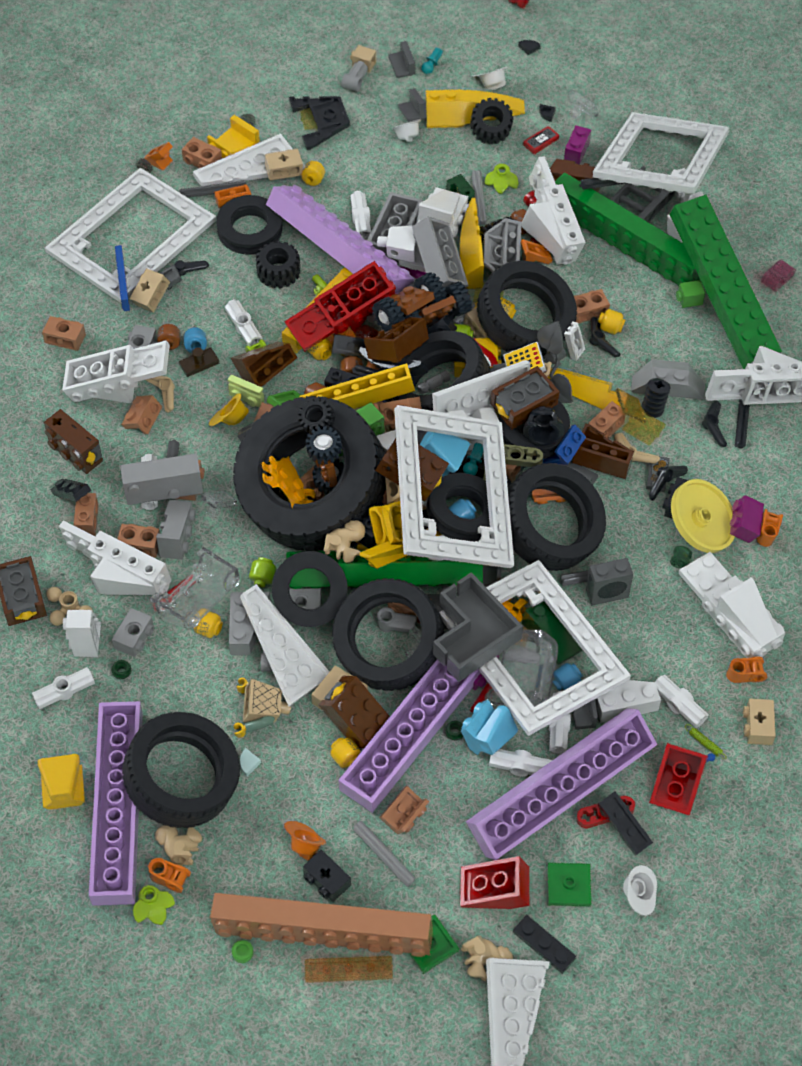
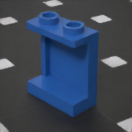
M572 425L556 448V454L543 459L542 464L557 463L568 465L586 436L576 425Z

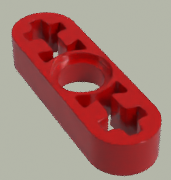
M621 796L622 801L626 805H630L628 809L633 814L635 808L634 800L629 796ZM598 803L581 808L576 818L577 824L585 829L610 821L607 817L601 815ZM583 814H586L587 817H590L589 822H587L585 819H582Z

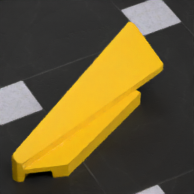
M561 368L556 369L554 375L562 374L569 380L572 396L602 410L611 401L624 408L628 395L611 391L613 383Z
M437 531L435 536H441L443 534ZM389 541L360 552V556L366 558L369 561L368 564L374 568L382 567L408 556L404 555L403 542L390 545Z

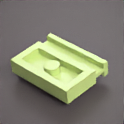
M230 375L228 387L229 395L232 398L240 393V400L247 402L252 407L260 408L262 402L265 403L262 387Z

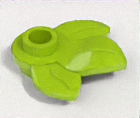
M500 163L494 167L493 171L486 175L485 185H493L497 193L502 194L508 186L517 189L518 178L514 173L510 172L508 165Z
M148 885L143 887L139 892V900L133 906V915L136 922L140 923L148 918L154 924L162 925L166 920V908L175 905L174 898L170 893L159 891L155 886ZM152 894L153 898L148 900L146 896Z

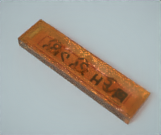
M392 956L305 959V983L393 979Z

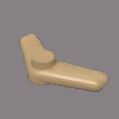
M165 376L146 379V381L161 389L165 411L167 413L171 412L174 409L175 388L172 379Z
M623 433L615 434L614 438L617 442L634 451L632 462L656 464L660 461L659 456L637 451L635 447L630 445Z

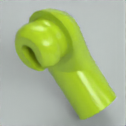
M319 274L312 277V281L317 285L316 289L313 290L316 296L327 286V283Z

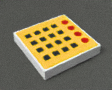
M538 342L503 355L506 367L527 360L530 362V370L538 366L543 372L546 371Z

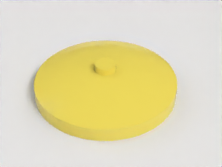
M692 479L683 483L675 490L671 500L673 521L681 536L691 546L702 552L716 553L725 549L733 542L735 536L730 534V521L733 515L732 505L719 488L705 480Z

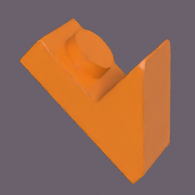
M170 142L152 149L143 160L160 170H164L173 161L169 156V151L173 146Z
M524 239L521 240V253L524 261H538L545 264H550L553 261L550 252L543 245Z

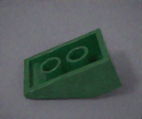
M545 601L525 610L522 625L558 665L583 651Z

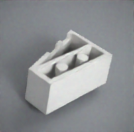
M67 610V618H63V630H66V640H69V649H72L74 657H98L101 621L96 618L92 610Z
M628 680L595 699L600 723L611 720L627 708L637 709L641 714L658 711L661 702L655 682Z

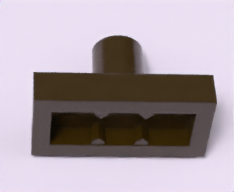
M211 347L205 350L195 348L192 351L193 355L179 361V365L186 377L219 364V359Z

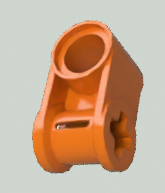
M764 508L760 536L757 537V542L764 547L772 545L779 533L783 514L777 515L768 512V509Z
M759 656L733 659L726 673L728 680L733 683H754L766 680L767 673L764 672L763 668L764 659Z
M154 858L148 866L149 875L153 882L177 893L182 892V886L186 878L191 874L187 868L162 858ZM157 868L164 869L163 872L158 874L153 872Z

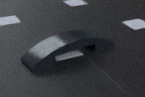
M360 347L359 349L361 354L381 371L403 365L385 360L368 359L366 348ZM406 358L404 364L407 363L411 377L422 375L429 371L421 361Z

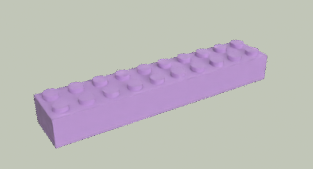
M296 185L273 187L266 205L353 274L375 261L379 267L382 266L385 270L388 280H392L395 284V294L414 281L415 278L410 275L409 271L399 267L396 261L389 259L383 251L373 247L370 241L364 240L360 233L350 229L349 225L337 219L334 213L328 212L324 205L314 201V198L305 194L302 188Z
M437 659L338 780L339 791L373 813L473 688L475 679L481 673L479 669L458 682L447 670V665L444 667Z
M140 701L99 703L89 898L92 906L135 904L139 810L133 804V801L130 800L124 787L122 766L125 754L134 735L142 727L143 711Z
M627 708L468 819L466 823L485 857L497 860L654 748L657 743L640 711Z

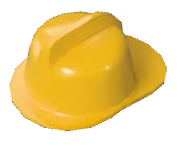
M240 393L236 394L211 418L209 426H214L219 422L236 425L249 413V409L240 400Z

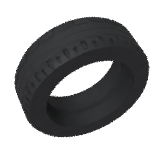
M531 261L508 262L492 272L479 293L476 307L481 327L494 344L508 352L538 342L537 333L539 330H532L519 325L504 310L500 293L507 289H523L538 296L549 308L553 322L559 321L563 342L565 341V331L568 332V327H572L571 323L576 322L577 306L571 289L556 272L542 264ZM539 344L543 356L546 354L547 349Z
M438 331L428 334V340L414 349L411 354L402 358L400 362H397L404 364L405 359L409 358L421 361L429 370L446 362L458 361L466 363L460 377L449 387L491 373L489 363L478 343L467 334L457 331ZM424 374L411 377L414 388ZM410 392L393 397L394 401L420 397L422 409L433 411L432 394L417 395Z
M543 463L527 469L508 486L513 550L527 563L532 564L539 560L549 571L565 570L579 564L599 547L606 530V512L598 491L584 475L562 464ZM533 490H550L563 497L570 504L578 521V537L571 545L555 544L537 532L527 512V498Z
M383 578L382 580L377 579L359 586L357 590L352 591L346 597L347 599L342 602L338 609L339 611L335 615L332 627V641L339 661L352 676H357L361 682L372 689L394 691L395 689L401 690L408 686H413L420 681L437 660L433 655V641L445 634L443 631V621L437 608L423 590L401 579ZM386 603H401L413 610L418 616L422 628L421 641L415 652L402 663L391 667L375 666L366 661L357 649L355 635L358 625L363 617L375 607Z
M187 712L161 714L146 722L134 735L125 754L122 766L124 787L137 809L151 820L176 828L200 826L218 816L236 790L240 776L239 755L228 734L213 721L198 714ZM171 741L183 742L196 747L206 755L214 768L216 778L212 789L206 795L197 798H180L167 793L154 782L148 771L147 759L151 750L158 744Z

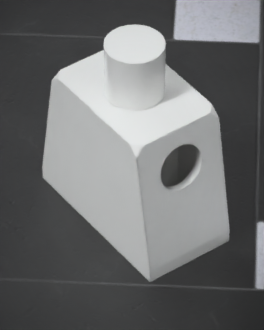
M413 225L390 227L388 237L378 236L377 247H386L389 258L415 263L418 245L413 235Z

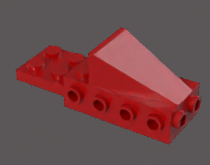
M373 261L328 291L320 294L314 299V303L284 321L285 325L305 352L333 333H344L349 327L355 333L367 319L366 316L374 312L372 310L373 305L385 297L394 295L396 286L392 280H388L382 266L379 267Z

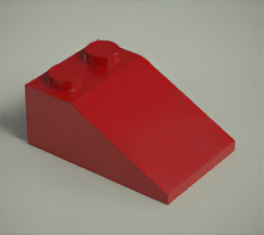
M667 743L649 803L690 816L708 755Z
M520 856L462 866L460 906L462 908L515 909L530 906L529 865Z

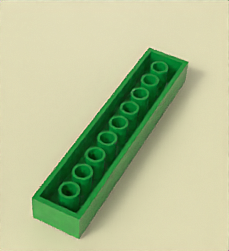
M565 172L555 181L556 185L563 184L581 228L587 229L596 237H600L609 245L615 246L624 254H628L637 262L643 263L652 271H656L665 279L674 282L678 286L680 283L700 280L682 242L593 189L583 190L579 187L581 182Z
M705 194L675 205L669 215L742 368L746 369L747 364L753 363L759 346L781 353L782 350L707 195Z
M304 551L287 552L286 559L294 554ZM331 551L328 554L341 566L347 579V585L351 588H358L365 583L368 584L370 581L382 580L383 578L401 579L415 586L420 584H427L428 586H438L439 584L451 586L455 584L457 586V581L471 572L483 583L482 564L451 560H431L428 557L408 555L382 567L374 568L368 564L369 561L361 556H357L350 563H345L343 561V554L339 560L336 558L335 551ZM303 569L297 572L290 582L291 589H301L302 587L319 589L330 586L327 577L316 569Z

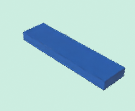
M122 245L115 246L122 309L130 311Z

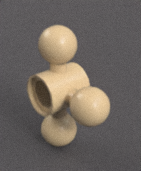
M51 587L47 590V599L51 602L59 601L61 604V609L53 611L49 617L50 622L55 626L63 624V618L67 615V610H92L88 605L79 606L77 595L72 591L62 593L58 587Z

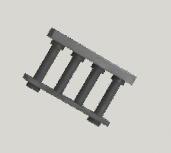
M642 166L639 170L645 171L646 167ZM626 183L610 200L618 205L622 202L641 213L638 217L649 223L675 196L676 191L656 188L654 190L658 191L659 195L653 197L636 186ZM632 192L650 202V204L643 207L626 196Z

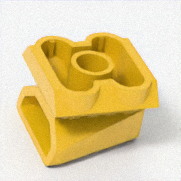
M400 501L384 506L370 507L369 515L376 544L379 545L389 541L390 545L403 542Z
M78 754L41 758L38 760V768L41 773L43 808L52 810L80 806L85 802L83 770Z

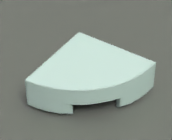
M245 748L240 757L242 772L248 777L259 766L261 760Z

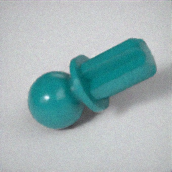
M436 47L431 55L426 58L428 62L422 64L421 71L424 74L432 73L434 70L433 65H438V60L443 54L439 47Z
M477 442L474 444L470 456H467V459L470 461L463 466L464 473L477 474V463L481 464L483 444Z

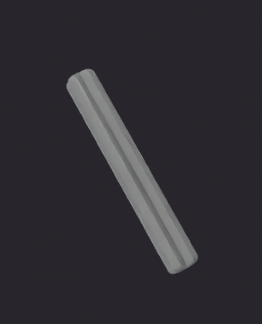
M480 170L472 171V182L475 191L474 198L476 200L478 225H485L486 212L482 176Z
M359 821L354 826V831L407 887L411 886L415 882V877L362 821Z

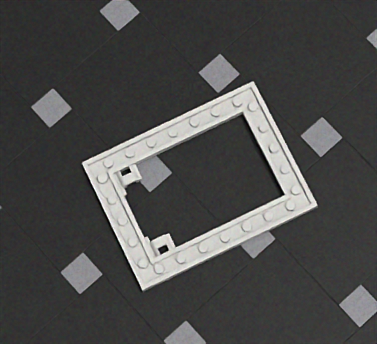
M632 112L593 170V177L600 180H612L617 183H630L634 186L642 185L649 186L652 189L661 188L667 191L694 194L726 139L729 127ZM643 128H648L651 131L661 130L666 133L674 132L684 136L693 135L698 138H705L686 171L674 169L671 175L630 169L631 163L622 161Z
M142 168L134 172L45 247L46 253L120 303L121 297L117 269L112 275L85 257L83 249H89L91 243L84 238L141 190L188 220L132 270L125 266L128 297H130L146 268L155 272L161 270L216 221L215 215Z
M397 405L394 411L404 555L512 568L514 566L502 422ZM417 430L483 440L490 527H478V533L481 534L479 542L435 536L437 532L436 522H434V519L423 518Z
M539 560L486 587L500 603L522 595L528 597L532 607L545 601L599 670V672L534 707L497 657L480 667L479 671L505 706L509 708L511 714L528 736L630 680L631 675ZM444 610L439 612L443 623L449 631L457 626Z

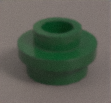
M118 660L113 664L111 672L116 679H126L130 676L132 668L127 661Z
M456 720L449 722L445 727L446 736L454 741L462 739L461 730L463 724ZM453 729H457L459 732L452 733L451 731Z

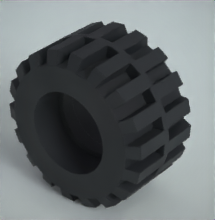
M487 98V101L483 99L481 103L476 104L472 111L470 129L473 136L476 135L478 141L481 139L484 144L486 141L489 144L493 142L498 144L500 140L503 142L509 136L513 124V112L509 110L510 106L508 104L504 105L505 101L501 100L500 102L498 98L494 100ZM493 116L501 124L489 126L483 121V118Z
M277 241V243L270 242L269 245L265 244L263 248L258 250L259 253L256 254L257 276L262 283L265 282L266 286L271 285L272 288H276V286L283 288V286L288 287L290 283L294 284L300 274V256L298 250L294 249L293 245Z

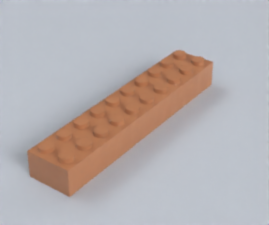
M214 893L210 914L215 932L222 937L235 935L243 939L261 938V940L268 942L275 939L282 940L288 944L303 942L308 946L324 944L329 948L344 946L350 950H359V948L368 949L371 952H381L383 950L390 951V953L396 955L411 953L416 957L430 955L433 934L431 914Z

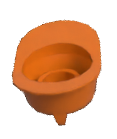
M287 821L284 824V828L291 835L292 850L306 860H310L313 855L317 854L320 846L326 843V840L303 823Z

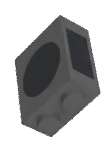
M628 558L595 564L589 567L586 592L591 606L629 598L633 571Z

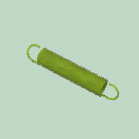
M692 727L688 731L694 739L717 757L723 752L720 747L696 728Z

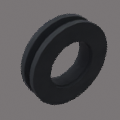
M245 195L236 197L221 207L217 214L216 224L218 237L226 248L239 254L253 255L259 253L258 250L263 248V245H269L270 242L277 243L280 240L283 232L282 217L266 205L267 198ZM248 215L258 216L267 223L264 229L253 234H243L232 227L236 220Z
M559 400L558 405L552 408L562 421L564 435L557 439L555 444L547 446L534 445L517 428L511 430L499 415L498 420L502 422L504 444L540 449L543 453V459L555 455L556 448L570 428V418L566 408ZM517 452L512 453L518 457H521V455Z
M453 473L443 476L441 484L433 489L426 504L427 516L436 522V530L450 539L479 541L481 534L478 533V527H490L486 481L467 473ZM454 496L467 497L480 506L482 515L474 519L461 518L448 509L446 500Z
M304 551L287 558L277 569L272 581V597L280 614L293 624L303 627L320 626L334 619L342 602L346 600L348 592L347 579L341 566L330 556L316 551ZM303 569L321 571L330 583L328 600L318 608H302L292 600L290 595V582L293 576Z

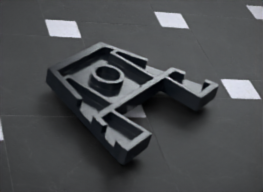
M295 96L289 97L293 113L310 108L318 129L317 132L302 135L307 151L350 126V121L340 96H319V98L303 96V98L295 99Z

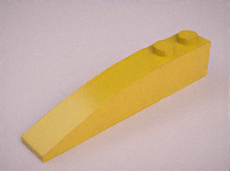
M426 90L427 128L464 127L465 124H470L472 111L476 104L481 103L483 99L487 101V98H491V100L498 98L500 102L501 100L505 101L504 105L508 104L510 106L509 110H512V116L525 114L524 100L476 90ZM487 116L483 118V121H493L496 120V118L493 116Z
M472 198L469 203L460 235L459 257L469 285L465 289L483 288L484 261L475 198Z

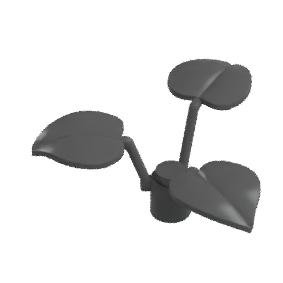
M559 321L541 327L537 333V338L541 347L547 349L546 354L542 356L543 359L555 364L549 375V380L560 391L558 400L561 403H572V388L569 380L562 374L554 375L557 367L561 364L560 360L566 355L563 348L561 327ZM502 356L501 360L503 364L505 363L504 356Z

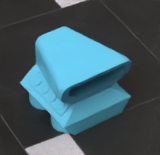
M427 432L420 445L449 463L442 475L443 477L459 469L470 443L453 435Z
M485 700L475 706L472 717L464 720L461 732L469 749L476 755L481 751L493 755L516 735L518 728L508 707L499 705L494 710L489 700Z

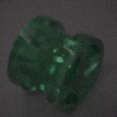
M676 546L673 550L674 555L670 560L671 565L679 569L687 566L690 563L689 559H691L693 552L685 546Z

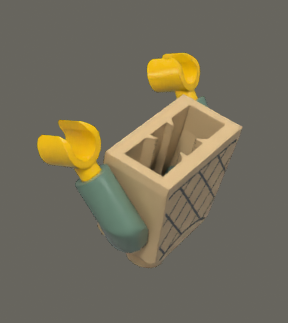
M239 678L238 683L242 686H236L239 693H245L243 722H245V725H242V723L234 724L235 730L241 729V731L234 733L236 737L241 738L245 736L246 731L252 732L272 725L279 718L280 713L289 715L291 706L289 707L287 702L281 701L282 691L267 679H250L247 682L245 678Z

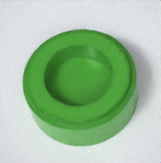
M246 940L237 941L232 947V956L239 963L250 961L254 955L252 944Z

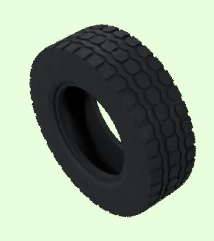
M315 396L295 398L294 401L288 400L280 406L277 405L271 408V411L264 413L260 420L257 419L251 426V430L247 431L244 436L245 439L241 441L238 447L239 451L236 453V463H234L233 468L236 495L248 517L263 533L275 542L302 551L304 549L306 551L324 550L327 533H331L338 528H345V524L351 520L362 522L369 515L370 507L378 506L383 502V495L386 491V477L375 471L385 455L383 446L365 419L353 408L338 400L318 396V398L326 400L334 410L335 419L332 420L335 423L329 426L340 435L341 450L344 455L342 476L338 484L328 495L312 503L294 504L292 508L291 503L281 499L279 487L272 488L271 485L263 481L262 477L264 473L267 476H271L270 473L262 469V462H265L267 465L271 464L269 462L270 456H273L276 461H280L288 456L290 458L294 453L306 447L307 435L310 433H307L299 423L298 410L302 411L300 406H305L304 402L306 400L311 402L310 398H314L316 401ZM314 412L310 417V421H319L323 416V412Z

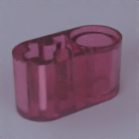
M780 259L765 272L761 282L777 292L778 290L776 289H780L794 276L796 269Z

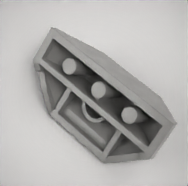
M505 218L485 232L483 261L484 266L491 272H494L495 269L505 263L520 261L521 222Z
M652 359L632 376L631 392L645 394L648 381L653 378H659L670 384L671 389L668 396L704 399L705 383L691 365L686 362Z

